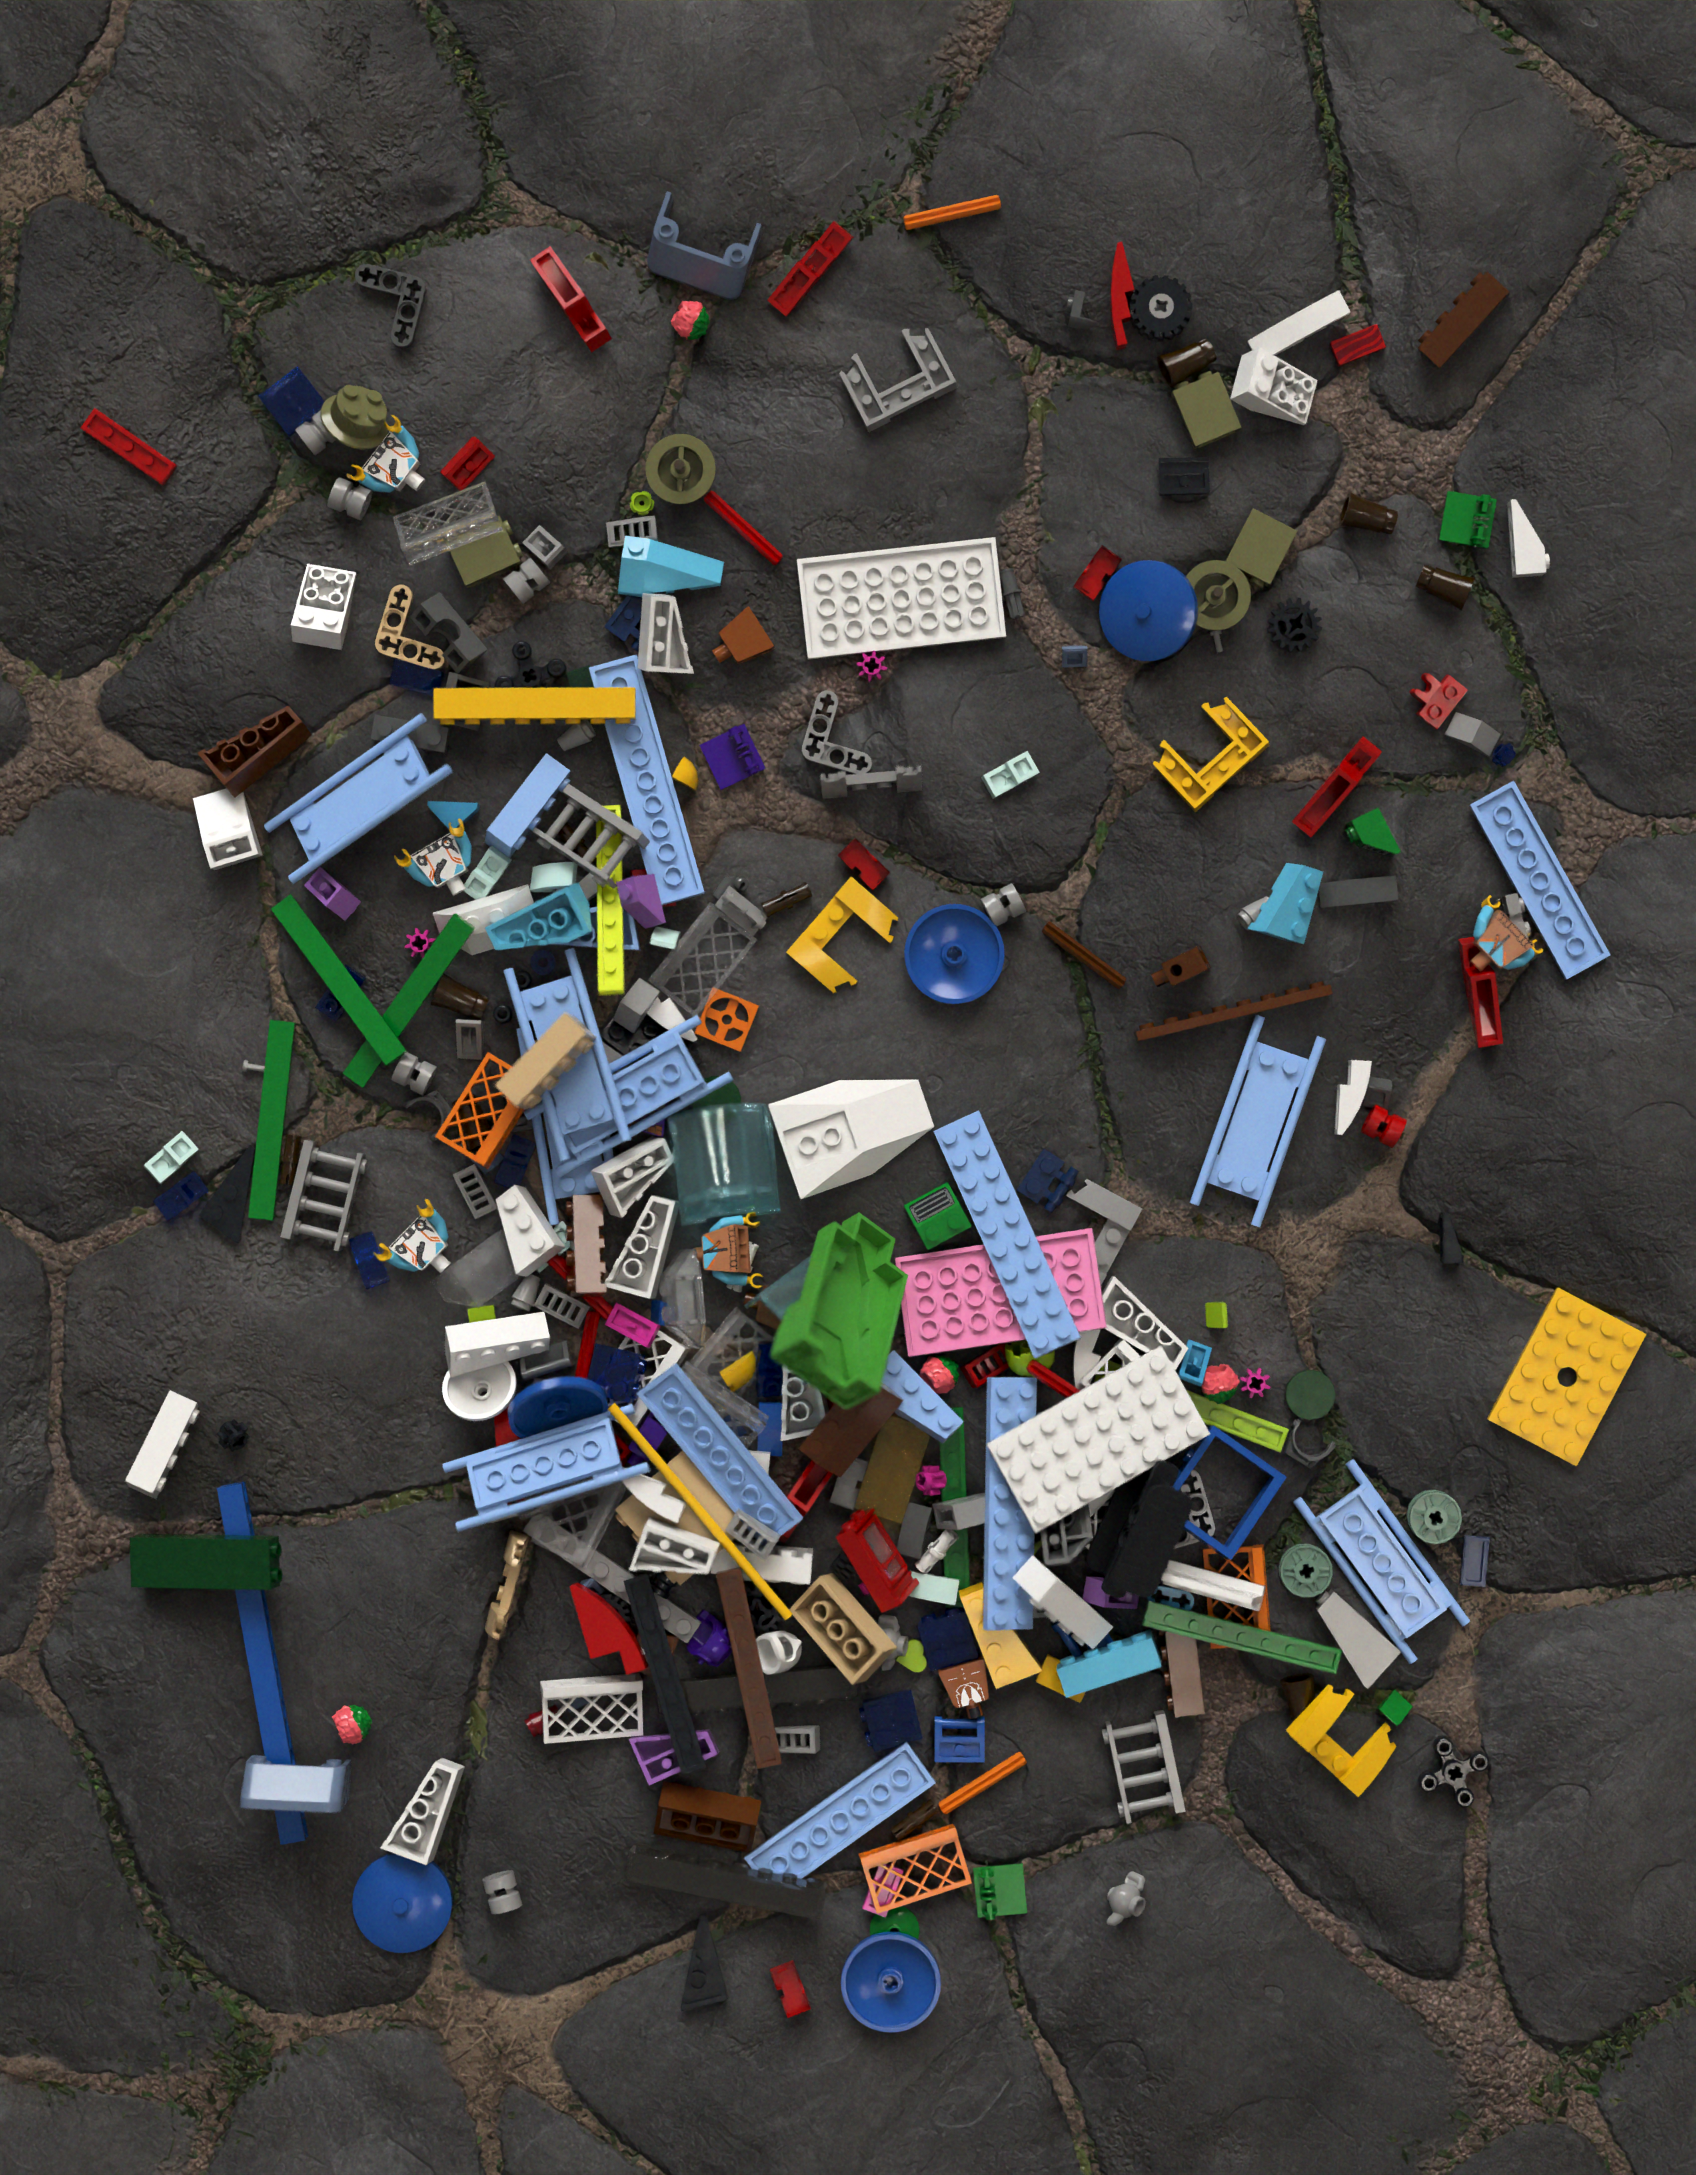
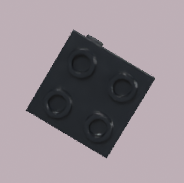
M646 1014L635 1033L630 1032L612 1018L600 1033V1036L621 1054L626 1055L665 1033L667 1030ZM646 1054V1055H644L643 1057H641V1058L635 1060L633 1063H636L637 1061H639V1060L645 1058L648 1054Z

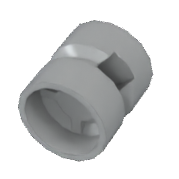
M320 411L312 416L311 423L304 422L295 429L315 456L326 448L327 441L333 443L336 440L323 426Z
M338 477L329 495L327 506L339 512L346 510L347 515L362 520L369 507L373 492L361 485L355 488L353 482Z
M528 558L519 566L520 570L518 572L513 570L503 578L522 604H525L534 596L535 590L541 591L550 583L531 558Z
M1012 883L1001 888L997 895L991 893L981 898L989 918L996 927L1007 922L1008 916L1015 918L1026 912L1023 902ZM1008 901L1009 905L1004 908L1002 902Z
M406 1052L399 1060L391 1080L402 1086L408 1084L410 1085V1090L423 1096L435 1076L437 1067L426 1061L420 1063L418 1057ZM416 1070L420 1071L417 1079L412 1078Z
M513 1870L498 1872L482 1879L486 1894L491 1896L488 1899L491 1914L509 1912L522 1906L519 1891L514 1890L517 1883ZM499 1889H505V1891L498 1892Z

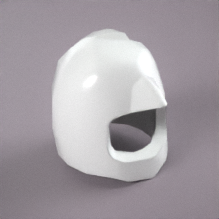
M773 1631L765 1633L756 1639L762 1669L767 1675L788 1671L800 1659L802 1641L791 1633Z

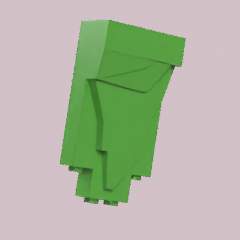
M859 1212L843 1221L842 1226L834 1221L818 1231L800 1299L787 1307L776 1334L770 1356L845 1410L880 1391L908 1278L905 1272L890 1262L896 1239Z

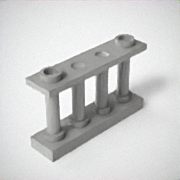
M567 784L562 792L567 796L568 800L566 802L568 804L546 833H543L536 827L533 829L534 834L538 837L537 843L547 850L551 847L572 862H575L578 866L592 874V879L600 886L605 887L607 884L615 889L617 885L610 878L611 873L631 847H635L637 844L645 849L650 841L643 832L570 784ZM582 808L586 811V817L563 846L554 840L575 810ZM599 820L605 823V829L584 857L581 858L572 852L594 822L597 823ZM617 832L623 835L622 839L624 841L602 870L591 864L610 837L613 834L616 835Z
M304 1140L280 1237L293 1239L294 1235L301 1233L334 1241V1250L341 1251L343 1246L347 1247L350 1233L346 1231L360 1174H365L368 1160L364 1159V1153H357L355 1160L319 1151V1148H316L317 1142ZM321 1161L353 1169L350 1184L313 1175V1172H310L312 1162ZM315 1185L347 1193L344 1208L309 1200L307 1196H304L306 1186ZM308 1209L340 1217L341 1222L338 1232L302 1224V1221L298 1220L300 1210Z
M1164 1710L1154 1711L1155 1719H1150L1151 1722L1112 1730L1110 1721H1106V1729H1102L1104 1743L1110 1744L1122 1801L1117 1803L1120 1818L1125 1817L1127 1824L1132 1823L1130 1813L1168 1805L1169 1807H1174L1175 1813L1186 1812ZM1153 1732V1734L1158 1733L1160 1743H1157L1155 1747L1117 1754L1114 1741L1116 1739ZM1157 1756L1159 1759H1164L1165 1767L1161 1768V1771L1122 1779L1120 1764ZM1159 1781L1169 1783L1170 1792H1167L1165 1796L1127 1803L1126 1788Z

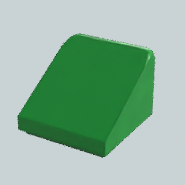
M1395 1689L1378 1705V1709L1396 1726L1403 1721L1413 1707Z

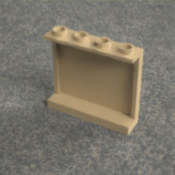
M682 1450L667 1465L732 1541L735 1537L725 1529L735 1513ZM660 1471L651 1477L667 1484L664 1494L684 1501ZM634 1494L615 1509L618 1513L615 1515L624 1527L628 1525L633 1530L632 1536L638 1544L649 1517L719 1542L687 1503L678 1523L656 1513L635 1497ZM741 1520L735 1527L738 1530H740V1528L743 1525ZM721 1544L719 1545L717 1553L724 1548ZM676 1571L664 1572L672 1583L678 1582L679 1585H682L694 1574L676 1573Z

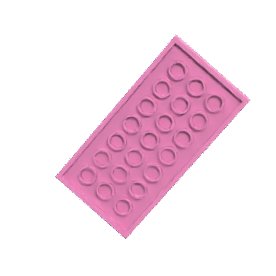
M1093 1229L1036 1236L1078 1331L1084 1332L1107 1328ZM984 1244L895 1258L896 1266L908 1275L901 1302L908 1357L1026 1340Z

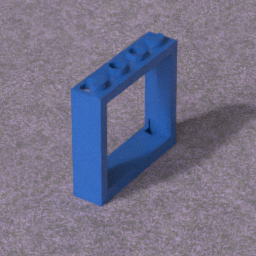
M1210 1425L1207 1427L1210 1434L1200 1439L1193 1449L1190 1447L1183 1455L1182 1460L1184 1463L1180 1467L1173 1485L1175 1490L1179 1491L1214 1437L1270 1476L1224 1545L1189 1520L1185 1523V1531L1223 1558L1232 1560L1287 1477L1220 1429Z

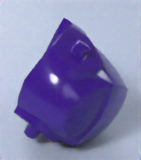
M702 1610L695 1617L702 1623L689 1642L686 1643V1647L689 1653L698 1658L697 1662L700 1665L705 1662L709 1666L718 1667L732 1652L728 1629L716 1617Z

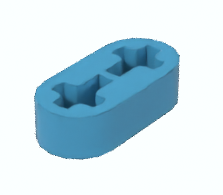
M1158 1585L1154 1593L1156 1594L1157 1590H1161L1162 1595L1169 1596L1168 1600H1159V1603L1189 1611L1194 1605L1193 1595L1185 1590ZM1182 1594H1186L1185 1596L1189 1603H1185L1184 1607H1180L1179 1602L1172 1601V1597L1181 1598ZM1147 1597V1600L1155 1602L1153 1597Z

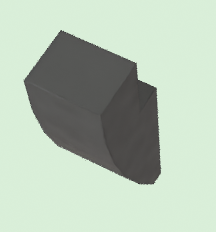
M1396 875L1320 883L1318 890L1320 908L1398 901Z

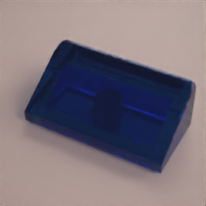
M394 659L390 685L434 696L433 688H441L444 673Z

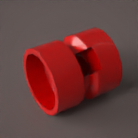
M1375 1104L1364 1121L1361 1133L1373 1139L1379 1137V1142L1393 1148L1399 1140L1407 1120L1396 1114L1390 1116L1387 1109ZM1381 1121L1385 1123L1382 1129L1379 1128Z

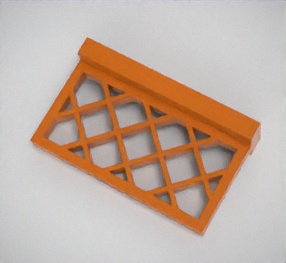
M487 1052L435 1136L486 1169H489L525 1111L523 1108L516 1107L507 1097L506 1107L502 1110H494L492 1098L503 1096L504 1094L502 1092L491 1094L488 1081L502 1078L506 1074L503 1068L509 1071L512 1066ZM490 1060L499 1065V1075L486 1076L485 1068ZM485 1083L487 1095L473 1098V1087L476 1084ZM488 1099L491 1112L477 1115L475 1103ZM471 1104L474 1117L460 1120L459 1110L461 1106ZM492 1116L493 1128L490 1131L481 1133L479 1119ZM475 1121L478 1134L464 1137L462 1124ZM458 1125L461 1138L449 1140L443 1136L448 1127ZM479 1138L481 1147L476 1155L467 1151L465 1141ZM462 1142L463 1148L456 1143Z
M1264 1544L1242 1546L1238 1549L1236 1554L1248 1552L1249 1563L1244 1569H1241L1232 1560H1227L1217 1571L1210 1565L1209 1554L1218 1553L1211 1548L1203 1549L1204 1569L1220 1573L1230 1563L1240 1572L1236 1578L1239 1579L1243 1574L1250 1582L1266 1586L1260 1611L1253 1610L1247 1619L1236 1610L1238 1605L1232 1607L1229 1603L1221 1601L1230 1609V1612L1224 1619L1227 1620L1234 1613L1244 1622V1625L1247 1624L1248 1626L1271 1631ZM1248 1567L1250 1570V1576L1245 1572ZM1207 1597L1209 1616L1217 1617L1214 1614L1213 1607L1220 1600L1216 1599L1213 1603V1598ZM1252 1617H1253V1620H1254V1625L1249 1622V1620H1250ZM1210 1643L1211 1649L1229 1648Z
M954 1824L858 1854L877 1914L972 1884ZM954 1842L957 1851L953 1859L950 1860L941 1855L940 1852L944 1845ZM939 1847L936 1852L933 1851V1850H931V1849H934V1848ZM928 1851L934 1855L928 1868L916 1862L921 1852ZM912 1855H915L914 1858H913V1860L910 1859V1858H908V1857H909V1856H912ZM938 1857L950 1863L944 1876L931 1870ZM957 1857H959L960 1864L955 1862ZM902 1858L910 1862L905 1875L892 1869L895 1862ZM891 1862L889 1867L884 1865ZM914 1865L926 1870L920 1883L908 1878ZM953 1865L963 1870L965 1879L954 1882L947 1878ZM879 1866L887 1870L881 1883L871 1878L869 1869ZM890 1872L902 1878L896 1891L884 1885ZM929 1873L942 1879L938 1887L932 1890L923 1886ZM905 1881L918 1886L913 1896L906 1897L900 1894ZM945 1881H947L948 1883H950V1884H947V1885H944V1886H943V1884H944ZM873 1883H874L875 1885L879 1886L878 1889L876 1890V1892H875ZM882 1888L894 1894L890 1903L882 1906L879 1905L877 1897ZM921 1888L926 1891V1892L919 1893L920 1890H921ZM897 1896L902 1898L901 1900L895 1901Z

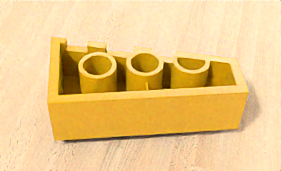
M982 1582L959 1590L962 1604L996 1689L1042 1672L1041 1664L1016 1630L983 1629L984 1584Z

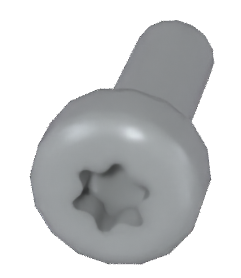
M1210 631V636L1214 637L1216 651L1222 652L1223 649L1219 635L1222 634V631Z
M244 1060L242 1071L246 1072L248 1069L264 1072L265 1066L250 1064L248 1060Z

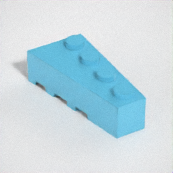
M1149 1629L1123 1640L1111 1642L1106 1647L1087 1650L1078 1657H1065L1057 1664L1056 1670L1067 1698L1162 1667L1153 1632Z

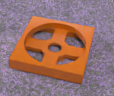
M713 987L700 1018L702 1023L697 1026L695 1034L741 1052L759 1005ZM718 999H730L726 1010L720 1012L711 1008L712 1003ZM739 1003L743 1004L747 1010L748 1022L736 1017L735 1012ZM724 1015L731 1016L732 1021L730 1024L722 1022ZM706 1017L716 1020L719 1025L715 1036L711 1035L706 1027ZM736 1028L743 1031V1034L735 1040H724L728 1029Z

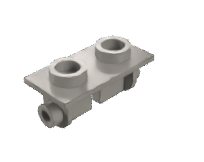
M731 886L726 889L715 904L719 910L752 936L766 924V914Z

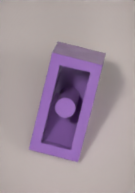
M321 867L316 870L304 885L326 907L345 921L361 903L355 895Z
M654 874L633 876L616 882L622 907L645 929L666 923Z
M1086 1576L1083 1600L1085 1602L1104 1608L1137 1609L1139 1596L1127 1592L1122 1598L1108 1595L1101 1588L1104 1577Z

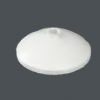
M508 1361L450 1377L448 1370L442 1386L443 1397L448 1408L456 1416L469 1421H483L497 1416L509 1406L516 1392L517 1379ZM482 1392H487L484 1396H480Z

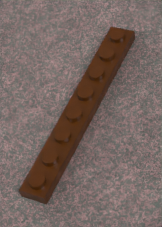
M1323 981L1309 984V990L1301 992L1299 987L1284 990L1285 995L1275 997V993L1260 996L1261 1001L1251 1003V999L1238 1001L1235 1008L1227 1009L1226 1005L1212 1008L1213 1013L1203 1015L1201 1010L1187 1014L1188 1019L1181 1021L1176 1016L1164 1019V1025L1154 1027L1153 1022L1139 1025L1140 1031L1134 1032L1136 1041L1333 994L1331 984L1324 986Z
M739 1567L716 1572L757 1769L782 1764L742 1570Z

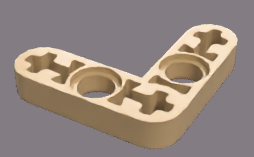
M405 585L395 586L390 592L375 639L376 649L381 654L430 670H440L446 663L441 649L402 637L414 596L409 587ZM402 590H405V594L408 596V599L402 600L400 605L401 608H405L404 612L391 608L392 604L398 605L399 599L395 595L396 593H401ZM397 613L401 617V623L397 627H391L387 622L389 615ZM387 637H390V642L399 645V640L403 641L399 647V655L395 654L397 651L395 648L388 647L386 651L383 650L384 646L380 642L382 640L386 641ZM412 644L417 647L418 651L414 658L405 657L404 648L407 645ZM422 648H426L424 653L431 656L438 652L437 656L441 659L440 663L435 662L434 665H431V661L427 658H422V663L418 662L422 656Z

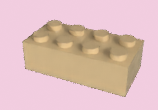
M564 1012L495 1086L516 1107L526 1110L529 1107L533 1109L542 1100L540 1096L546 1090L550 1091L559 1082L558 1077L564 1071L568 1072L577 1063L575 1059L581 1053L586 1054L593 1047L594 1043L592 1041L596 1036L575 1016Z
M834 1573L819 1576L789 1609L792 1615L852 1685L866 1681L897 1648Z

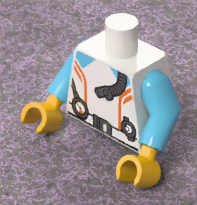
M391 415L395 419V424L389 426L384 422V426L391 432L387 434L362 468L354 464L351 465L357 470V474L354 477L350 474L346 475L349 479L359 481L360 484L376 492L390 493L394 490L400 492L405 484L418 491L425 482V479L415 472L420 466V462L417 460L420 453L412 435L401 426L400 420L395 415Z
M458 819L460 824L458 828H453L449 822V834L416 853L409 855L406 849H402L406 856L404 859L399 860L394 855L397 864L404 867L414 880L428 887L435 886L440 888L447 884L453 896L464 891L466 887L459 876L468 872L467 866L471 863L472 845L464 831L462 819Z
M425 1199L428 1205L425 1209H421L417 1205L420 1216L389 1247L391 1250L385 1244H379L384 1249L383 1253L376 1254L373 1252L378 1260L386 1261L399 1269L413 1272L423 1271L431 1264L440 1274L451 1264L441 1254L448 1246L446 1241L449 1236L446 1223L440 1214L433 1209L430 1200Z

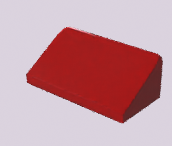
M473 436L446 464L440 473L462 492L491 462L495 455L479 439Z

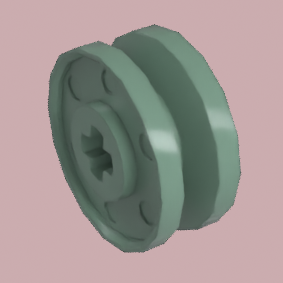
M1435 1489L1425 1490L1415 1495L1409 1503L1406 1513L1407 1523L1411 1531L1424 1542L1431 1544L1445 1543L1452 1539L1459 1531L1462 1522L1461 1509L1457 1502L1445 1492ZM1436 1512V1514L1439 1516V1519L1437 1521L1433 1519L1432 1522V1519L1429 1518V1515L1431 1513L1435 1514Z
M1308 1543L1297 1544L1288 1548L1282 1555L1278 1565L1279 1577L1283 1585L1290 1592L1300 1597H1314L1322 1593L1329 1586L1333 1576L1332 1564L1328 1555L1320 1548ZM1304 1564L1309 1568L1311 1567L1306 1577L1304 1574L1299 1573V1571L1303 1570Z

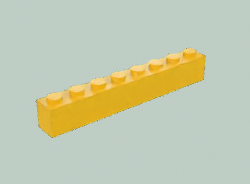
M635 687L433 688L434 719L440 720V725H455V720H465V725H480V720H490L491 725H504L505 720H515L517 725H528L530 720H540V724L545 725L555 724V720H565V724H580V720H590V724H605V720H615L616 724H631V720H636Z

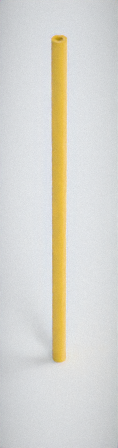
M612 1404L608 1411L783 1619L787 1620L792 1615V1612L617 1404Z

